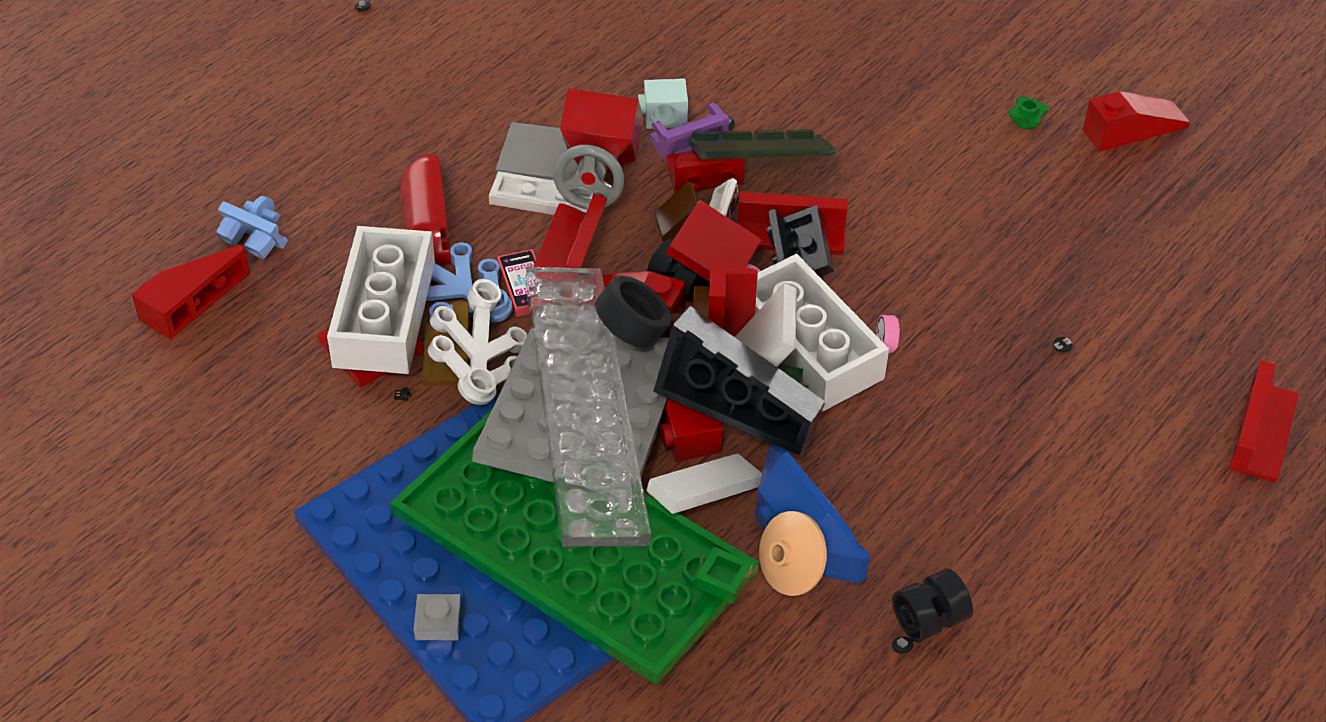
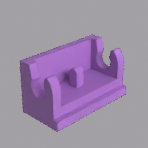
M711 103L707 105L711 113L705 115L703 119L691 123L687 122L670 130H666L660 121L654 122L652 127L656 132L650 133V142L665 163L666 155L712 149L728 144L729 117L727 114H724L716 103Z

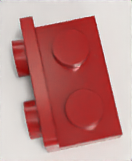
M734 145L666 155V166L675 193L688 182L692 183L694 191L716 188L732 178L737 180V185L744 182L745 160L742 154L737 155Z

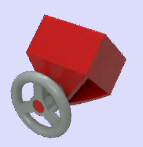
M568 88L560 127L567 150L557 159L553 170V178L557 190L569 203L583 209H588L591 199L580 197L571 191L581 186L594 188L604 195L603 197L607 198L604 208L615 202L621 195L624 187L622 168L635 162L638 154L644 121L639 99ZM574 159L578 164L576 175L564 179L565 167L569 161ZM613 174V186L603 180L605 176Z

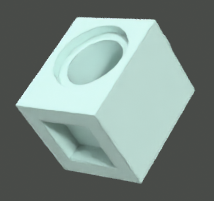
M685 78L644 80V94H638L642 115H645L646 129H653L652 123L660 121L665 128H676L687 123L688 97Z

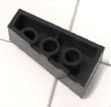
M691 306L672 326L653 390L657 394L798 455L802 453L814 435L825 404L823 399Z

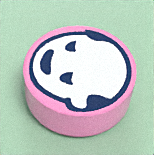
M880 315L876 327V336L889 348V353H894L899 343L900 328L898 318L895 315Z

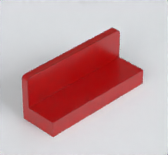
M739 192L737 224L762 239L757 247L758 250L776 251L767 232V226L771 224L769 211L776 208L784 218L817 205L823 214L830 254L843 255L848 199Z
M594 193L586 213L563 203L558 204L530 273V279L571 294L607 198Z
M711 267L708 319L733 337L755 315L758 270L755 268Z
M1260 360L1249 391L1229 469L1270 482H1277L1299 394L1271 385L1276 364Z

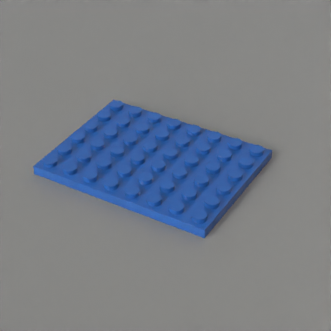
M496 395L490 403L485 405L473 404L294 510L295 519L466 722H523L615 659L391 514L390 502L493 409L498 398ZM417 594H460L459 640H415L414 622Z

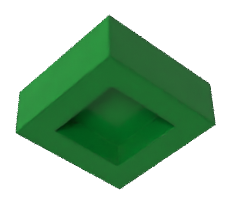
M713 547L695 576L694 587L733 604L752 574L753 563Z

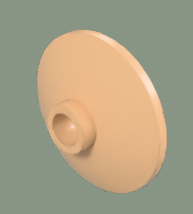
M797 511L783 512L775 516L766 526L760 541L759 559L762 572L768 583L781 594L798 596L811 591L820 581L826 567L827 547L820 527L807 514Z

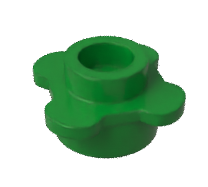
M1021 96L1016 99V106L1010 108L1008 114L1018 127L1033 129L1041 123V116L1047 114L1048 106L1045 103H1039L1033 98Z

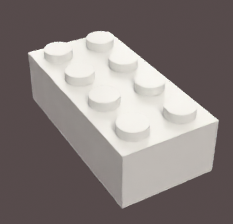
M357 226L327 335L332 368L409 374L435 265L431 231Z
M798 254L758 272L755 314L783 283L796 288V348L780 364L803 368L802 384L809 385L808 389L825 401L822 411L885 379L889 348Z

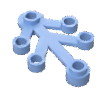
M460 242L450 248L451 262L455 265L456 275L437 264L434 265L431 279L441 285L429 287L426 301L453 298L468 300V293L473 286L470 271L473 256L472 248L469 244ZM495 259L482 260L478 264L479 279L490 280L499 287L498 280L501 276L499 262ZM500 289L501 298L494 310L490 311V323L503 321L512 313V300L502 289ZM446 302L434 303L429 309L430 318L437 307L446 306L453 310V304L449 305ZM469 307V315L473 316L474 311Z

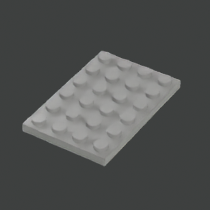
M540 308L473 449L472 462L632 503L668 398L653 392L669 338L660 337L654 345L648 348H638L625 343L613 335L603 323L597 320L565 314L558 310Z

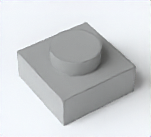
M417 594L414 622L415 640H459L460 594Z

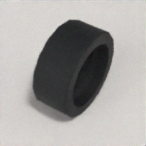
M620 275L613 278L598 296L595 303L597 315L609 331L625 343L638 348H648L654 345L670 326L672 319L669 308L663 299L645 283L630 276Z

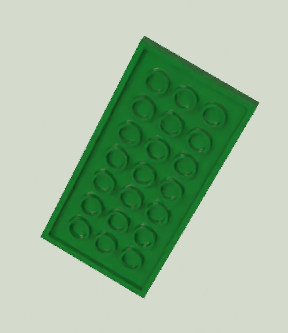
M492 410L390 502L391 514L656 686L730 604V602L694 587L695 576L713 547L753 563L752 574L744 587L758 572L759 561L681 514H672L656 499L638 488L631 503L472 462L473 449Z

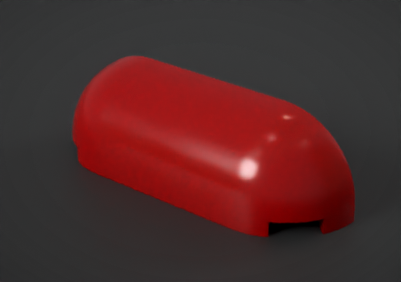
M425 154L413 160L406 167L401 177L400 200L403 229L431 231L435 264L448 265L451 264L439 154Z

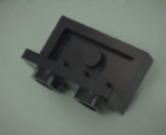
M817 205L784 218L776 208L769 211L771 224L767 226V232L776 250V254L772 256L774 265L798 254L819 277L834 272L823 214Z

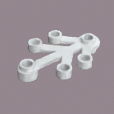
M479 279L475 281L467 296L469 307L474 311L472 336L460 324L455 312L449 307H437L430 318L431 326L435 330L442 333L448 332L468 355L470 366L454 350L453 342L446 336L439 335L434 337L428 347V354L437 362H446L458 376V390L467 401L476 405H485L490 403L495 397L496 386L506 382L517 356L508 357L502 366L492 371L487 370V362L507 351L519 353L527 333L519 327H511L505 335L488 343L490 311L494 310L501 298V290L494 282L487 279Z

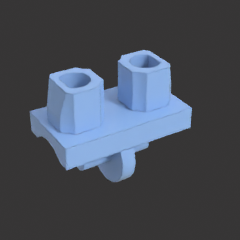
M260 196L255 202L248 200L244 204V210L225 201L219 206L218 211L224 218L216 234L223 242L231 246H237L244 233H247L250 237L244 244L245 249L263 260L274 246L283 249L287 244L288 239L279 234V227L275 224L279 220L280 215L274 211L272 199Z

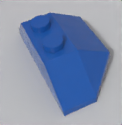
M775 444L769 445L758 488L757 507L755 509V517L760 527L765 530L768 523L775 516L783 512L797 511L807 514L818 524L826 542L827 561L822 576L855 583L865 581L870 560L868 552L862 545H859L853 532L837 510L789 452Z

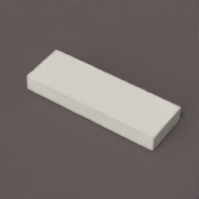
M498 171L489 194V204L554 215L558 204L563 203L585 213L587 212V209L577 207L565 200L557 190L554 180ZM581 186L571 190L578 196L592 199L594 193L601 196V193L594 188Z
M737 453L651 478L646 491L674 514L759 487L762 473Z

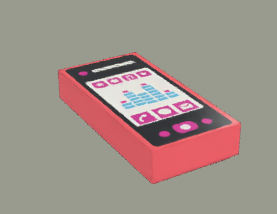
M533 249L497 256V261L500 264V273L508 296L512 300L515 317L538 313L540 308L552 310V301L546 285L529 277L536 261Z

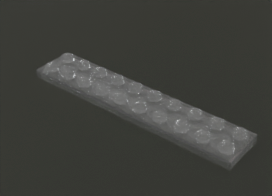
M526 267L525 282L562 547L649 546L651 530L614 335L602 323L595 307L598 296L605 289L602 271L600 268Z

